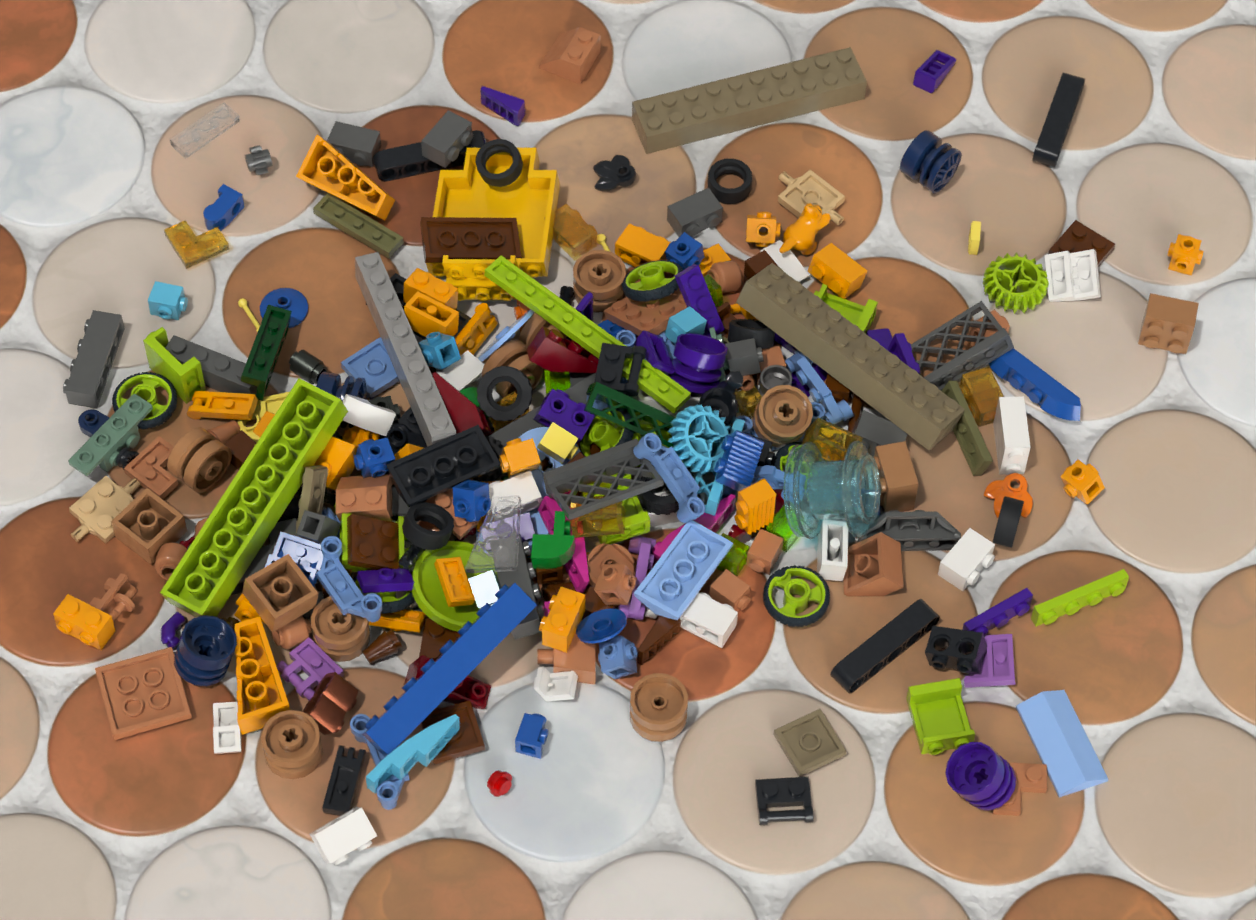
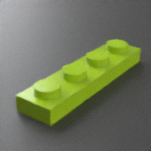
M1122 569L1035 605L1031 620L1035 627L1041 624L1048 625L1065 614L1073 615L1082 607L1087 605L1094 606L1111 595L1113 597L1118 596L1125 591L1129 576L1125 569Z

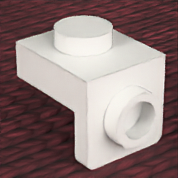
M538 667L537 677L534 679L535 691L546 702L574 699L578 675L574 671L550 673L545 667Z

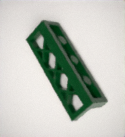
M272 305L267 306L241 376V382L258 386L256 397L261 401L265 397L289 331L292 313L290 310Z
M595 382L589 385L586 392L589 398L584 411L642 437L647 433L655 431L661 440L662 446L666 448L674 447L672 443L664 440L660 429L669 431L673 427L670 422L676 417L601 383ZM595 399L607 403L609 409L600 411L592 406ZM618 408L628 412L632 419L627 421L620 420L615 409ZM640 418L651 423L654 429L649 431L642 430L637 419Z

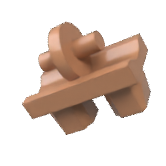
M121 573L117 579L109 577L104 584L105 595L102 598L94 597L89 605L111 615L114 622L123 610L131 612L135 608V604L131 599L137 590L128 581V576Z

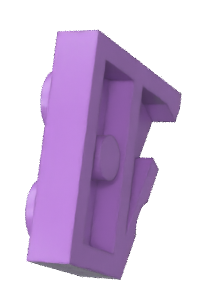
M1012 634L986 635L987 649L980 673L970 672L968 676H965V688L1015 685Z

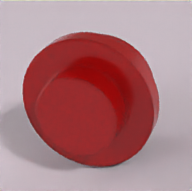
M495 771L487 782L490 793L495 797L506 794L511 788L512 776L506 771Z

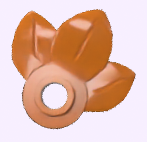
M1009 474L1004 480L991 482L985 489L984 496L994 500V512L997 518H999L1004 496L1024 501L1021 512L1022 517L1027 518L1032 510L1033 499L1027 492V480L1021 474ZM1016 481L1020 486L1014 489L1010 486L1011 482Z

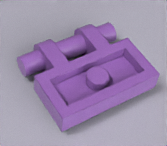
M310 637L289 653L290 658L294 662L288 666L284 661H280L276 665L277 670L281 673V677L286 682H290L302 698L306 697L308 700L314 695L315 691L312 689L320 683L326 674L336 672L341 677L344 676V671ZM301 670L309 676L304 681L297 675Z

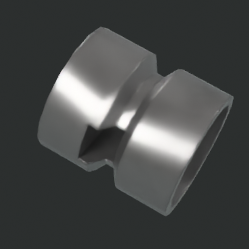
M771 365L761 372L759 401L769 389L777 385L792 386V375L787 368L780 365Z

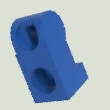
M225 184L218 189L219 198L214 204L208 205L203 212L205 226L211 232L222 231L244 208L243 195Z

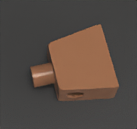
M575 633L567 653L554 648L537 649L538 665L553 664V673L574 671L578 675L577 682L595 684V643L582 642Z

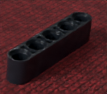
M1062 73L1032 161L1053 167L1056 166L1084 87L1085 78Z
M479 130L472 131L473 139L468 146H464L457 159L451 161L446 168L422 156L421 142L378 151L373 156L378 178L386 182L462 166L465 163L467 148H481L487 143L485 135Z
M917 600L837 663L832 669L830 676L848 693L854 692L931 631L932 626H936L939 622L940 616L924 600Z

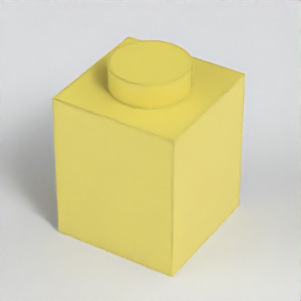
M553 422L537 448L562 464L566 458L571 460L578 450L575 443L579 438Z

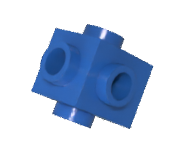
M685 232L676 241L671 242L665 251L667 261L678 263L683 270L693 264L700 265V262L705 258L703 245Z
M388 438L375 441L373 439L366 440L358 444L356 455H354L355 467L357 470H361L363 478L371 476L377 478L388 472L386 465L396 460Z
M467 480L454 486L453 506L455 517L465 518L468 522H476L481 517L490 513L489 483Z

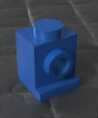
M524 713L515 739V752L541 759L542 744L545 745L549 731L545 729L547 719L543 715Z

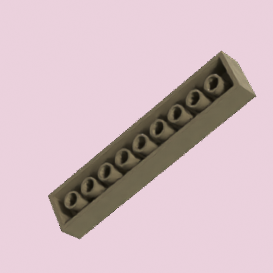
M851 47L633 101L632 121L646 154L863 100L865 99L867 81Z
M771 263L746 281L736 301L738 305L930 451L953 431L965 411L962 406L944 394L937 386L919 375L916 370L902 362L896 355L890 353L876 340L861 331L858 326L844 318L838 311L823 302L821 298L807 290L800 282L786 274L780 267Z

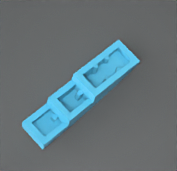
M454 714L402 743L366 776L367 788L376 794L379 784L387 781L392 775L402 780L417 762L427 767L460 729L459 717Z

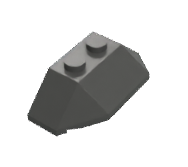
M892 510L882 512L859 534L858 542L882 532L900 542L901 551L951 550L960 540L961 533L937 511L926 512L924 510H916L913 512H900Z

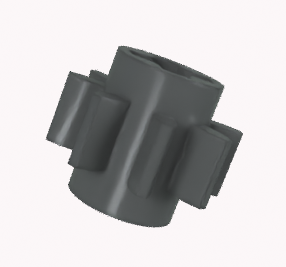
M260 145L249 148L250 154L245 155L249 172L255 171L257 176L268 173L267 167L273 166L269 150H262Z

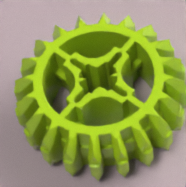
M1017 252L1014 257L1006 253L1004 258L998 256L995 261H991L989 267L985 270L983 278L985 295H988L989 302L995 301L996 308L1003 306L1004 312L1012 309L1014 314L1017 312V309L1025 313L1027 308L1033 310L1036 305H1040L1047 294L1049 284L1047 271H1042V264H1036L1035 258L1028 260L1027 254L1019 257Z

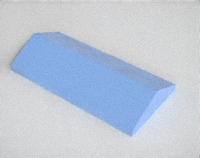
M690 520L684 525L636 589L634 596L654 614L679 620L729 552L733 542Z
M1065 690L1042 691L1016 705L1019 716L1042 763L1047 764V774L1059 798L1108 782V777Z

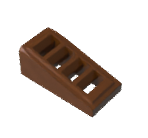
M659 616L638 648V663L644 664L681 631V619L674 620Z

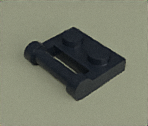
M602 343L594 383H601L627 396H637L640 388L638 380L642 360L646 357L647 349L642 346L628 347ZM630 358L632 359L628 383L622 384L621 379L625 360Z
M809 777L755 780L759 825H768V822L804 820L805 823L813 822ZM803 806V809L800 810L767 811L766 809L774 807Z

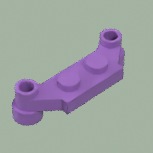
M642 535L630 538L628 551L638 554L635 570L637 581L628 605H619L618 609L625 613L627 619L643 621L645 605H641V601L634 596V592L645 579L647 569H652L654 561L652 550L656 545V539L642 537Z

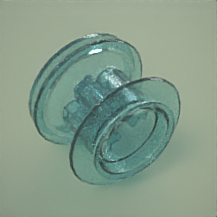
M854 441L847 449L844 460L823 461L819 449L812 442L792 447L786 461L783 486L786 517L792 532L798 537L805 536L808 539H814L820 532L822 520L845 519L850 533L855 538L859 539L865 536L870 524L876 520L880 504L878 467L873 456L869 455L865 445L860 441Z

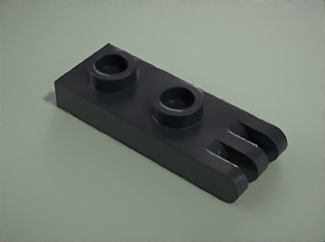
M339 745L322 806L323 813L341 816L351 810L366 750L360 749L358 757L354 758L355 748L349 747L347 756H344L345 746Z

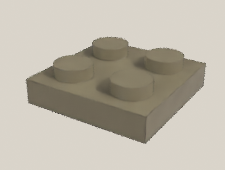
M821 709L774 730L773 735L799 777L846 756V749Z

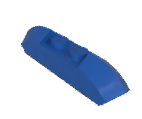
M1014 348L989 363L991 369L1001 379L1010 382L1012 387L1019 389L1027 395L1033 403L1039 404L1040 408L1045 412L1061 419L1080 421V398Z

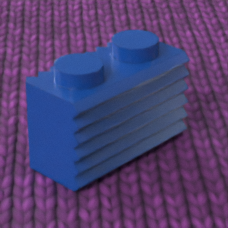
M738 430L730 435H726L721 449L724 450L723 456L718 459L714 468V472L717 473L715 481L738 491L750 486L764 441Z

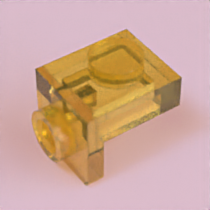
M755 385L751 390H741L736 395L741 415L747 416L751 420L754 410L762 398Z

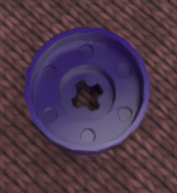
M694 333L681 334L677 336L673 354L676 358L672 360L675 372L673 374L668 373V376L690 392L705 393L719 384L722 374L720 368L724 366L728 348L719 340L706 335Z
M969 742L961 745L952 753L947 762L945 774L950 787L972 806L980 810H993L1001 807L1010 799L1015 790L1016 776L1012 766L990 746L982 742Z

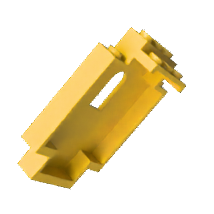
M467 148L463 170H440L433 217L516 218L522 258L510 256V259L507 260L530 277H548L560 189L557 170H539L540 160L537 148H517L522 157V173L510 185L495 187L487 184L477 170L475 161L480 148ZM506 152L496 153L486 162V169L492 174L503 173L512 165V156ZM443 255L442 263H426L429 273L436 277L446 276V282L458 288V301L517 300L484 276L485 269L496 259H449L448 255Z

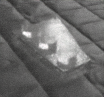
M519 495L493 497L491 507L487 512L466 564L465 571L467 573H482L491 570L494 572L517 571L521 498Z

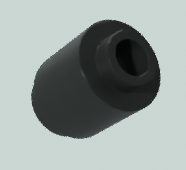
M305 350L296 351L289 360L290 370L310 383L314 382L317 384L320 374L327 371V367L324 366L321 360Z

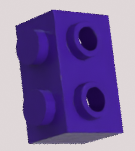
M552 389L546 395L533 420L545 427H550L554 422L579 438L576 442L577 444L582 440L595 415L584 411L586 405L580 402L577 404L569 399L570 396L564 391Z

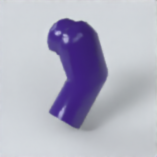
M176 612L161 627V642L166 644L168 648L172 647V649L179 644L180 640L175 635L176 630L186 621L179 612Z

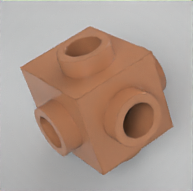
M604 564L597 578L594 591L605 605H628L632 591L636 586L637 578L626 564Z

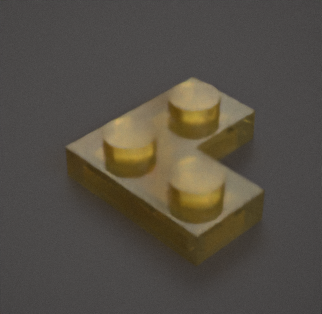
M186 220L164 230L166 238L186 269L229 249V244L218 227L195 236Z

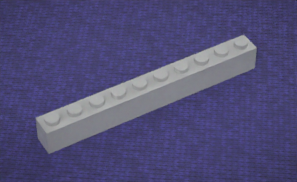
M375 252L355 257L356 280L427 447L455 435V427L379 253Z

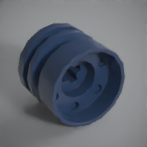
M925 130L908 146L900 163V171L913 180L920 178V185L927 187L932 193H937L947 185L955 174L961 162L962 153L960 150L952 148L949 143L942 145L940 137L929 130Z
M328 372L320 374L316 387L341 399L342 402L346 394L367 400L365 378L358 377L354 383V378L348 376L342 386L339 374ZM343 420L339 425L341 428H345L347 424H349V428L355 426Z
M199 616L190 620L182 631L179 645L174 655V667L178 674L185 681L196 686H210L221 681L226 675L237 645L236 634L232 627L224 620L214 616Z

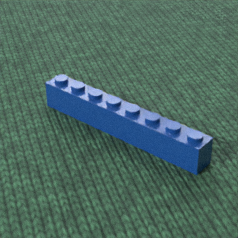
M516 583L509 587L504 584L494 594L497 599L491 605L485 603L476 612L479 617L472 624L468 621L458 630L460 636L454 643L451 640L445 643L439 650L442 655L436 661L431 658L420 669L423 674L417 680L412 677L402 687L405 692L398 699L393 696L383 706L386 711L379 718L374 715L364 725L367 730L362 735L384 757L394 751L537 606Z

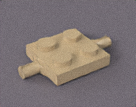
M812 170L796 179H793L785 171H783V174H780L778 179L785 183L787 188L778 196L777 202L799 218L804 206L811 203L813 206L818 205L821 207L822 215L825 213L830 214L831 220L837 225L843 222L844 217L837 213L835 209L844 202L845 196Z
M107 476L102 478L69 507L70 513L81 524L80 527L71 533V537L76 542H79L87 533H90L100 538L106 544L115 536L111 521L134 500L131 494L141 487L140 483L133 478L123 488L115 484Z

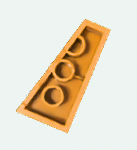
M318 134L316 135L296 177L385 221L395 199L331 143Z
M266 411L253 430V433L261 437L275 414ZM334 436L331 437L314 466L322 465L328 468L326 487L336 490L340 478L349 477L355 469L354 455H356L358 446Z
M260 616L235 624L237 641L235 648L237 721L241 735L262 729L271 717L279 712L290 710Z

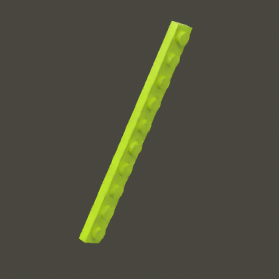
M503 256L498 257L485 269L484 276L598 359L602 343L626 346ZM626 358L622 374L627 380L629 379L632 359ZM645 359L642 360L638 380L639 389L675 414L691 398V392L659 369L652 367Z

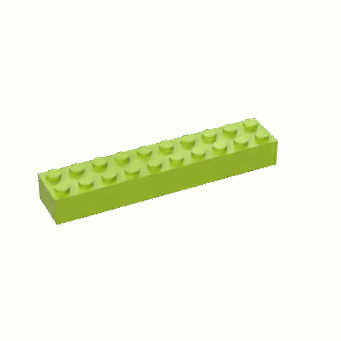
M300 378L297 380L160 593L170 604L194 617L218 616L303 483L302 477L305 467L314 466L346 416L348 410L341 399Z

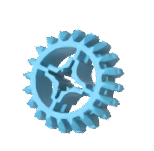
M702 404L689 406L683 411L678 412L676 418L670 422L673 427L669 429L668 433L672 437L667 442L673 444L674 451L683 461L686 468L690 467L691 472L699 471V473L714 471L718 459L722 458L724 450L721 449L723 440L726 435H730L728 430L731 426H725L724 424L726 417L719 418V410L712 411L711 406L703 407Z

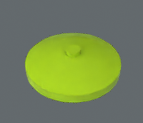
M448 541L447 545L441 549H426L417 559L411 573L415 582L411 591L419 608L431 620L447 629L458 632L465 623L469 621L472 624L479 617L476 614L479 608L476 600L473 605L448 607L434 565L436 559L461 557L468 579L491 570L497 574L493 555L485 549L466 542Z

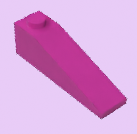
M545 496L538 508V512L549 535H554L555 511H562V509L553 497ZM571 503L569 508L572 510L577 507H580L581 505L577 503ZM566 516V520L571 521V535L575 536L576 547L572 558L564 564V567L576 592L584 593L589 583L582 516L569 520Z
M730 494L722 499L715 516L704 513L693 521L716 533L735 510L736 496ZM684 525L668 534L662 542L658 541L652 550L654 555L653 566Z

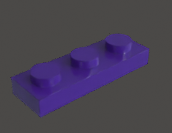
M693 264L676 274L675 279L686 306H690L707 320L703 335L711 337L709 328L712 327L715 328L717 334L725 330L699 265Z
M1028 588L1023 589L965 622L962 630L981 632L986 636L988 631L995 627H1003L1014 616H1022L1030 609L1033 594Z

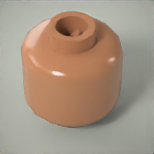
M734 261L714 263L707 272V283L717 293L737 291L744 281V272Z
M174 542L162 545L158 550L154 567L156 572L163 579L168 580L188 549Z
M301 615L275 632H271V635L277 646L288 650L299 646L309 638L312 627L310 621L307 618L304 619Z

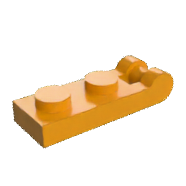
M481 303L476 306V313L456 336L455 341L460 356L467 350L474 355L497 326L498 322L495 316L490 314L491 310L487 303Z
M195 391L192 397L193 404L189 406L187 416L195 420H199L201 417L252 420L258 398L255 394Z

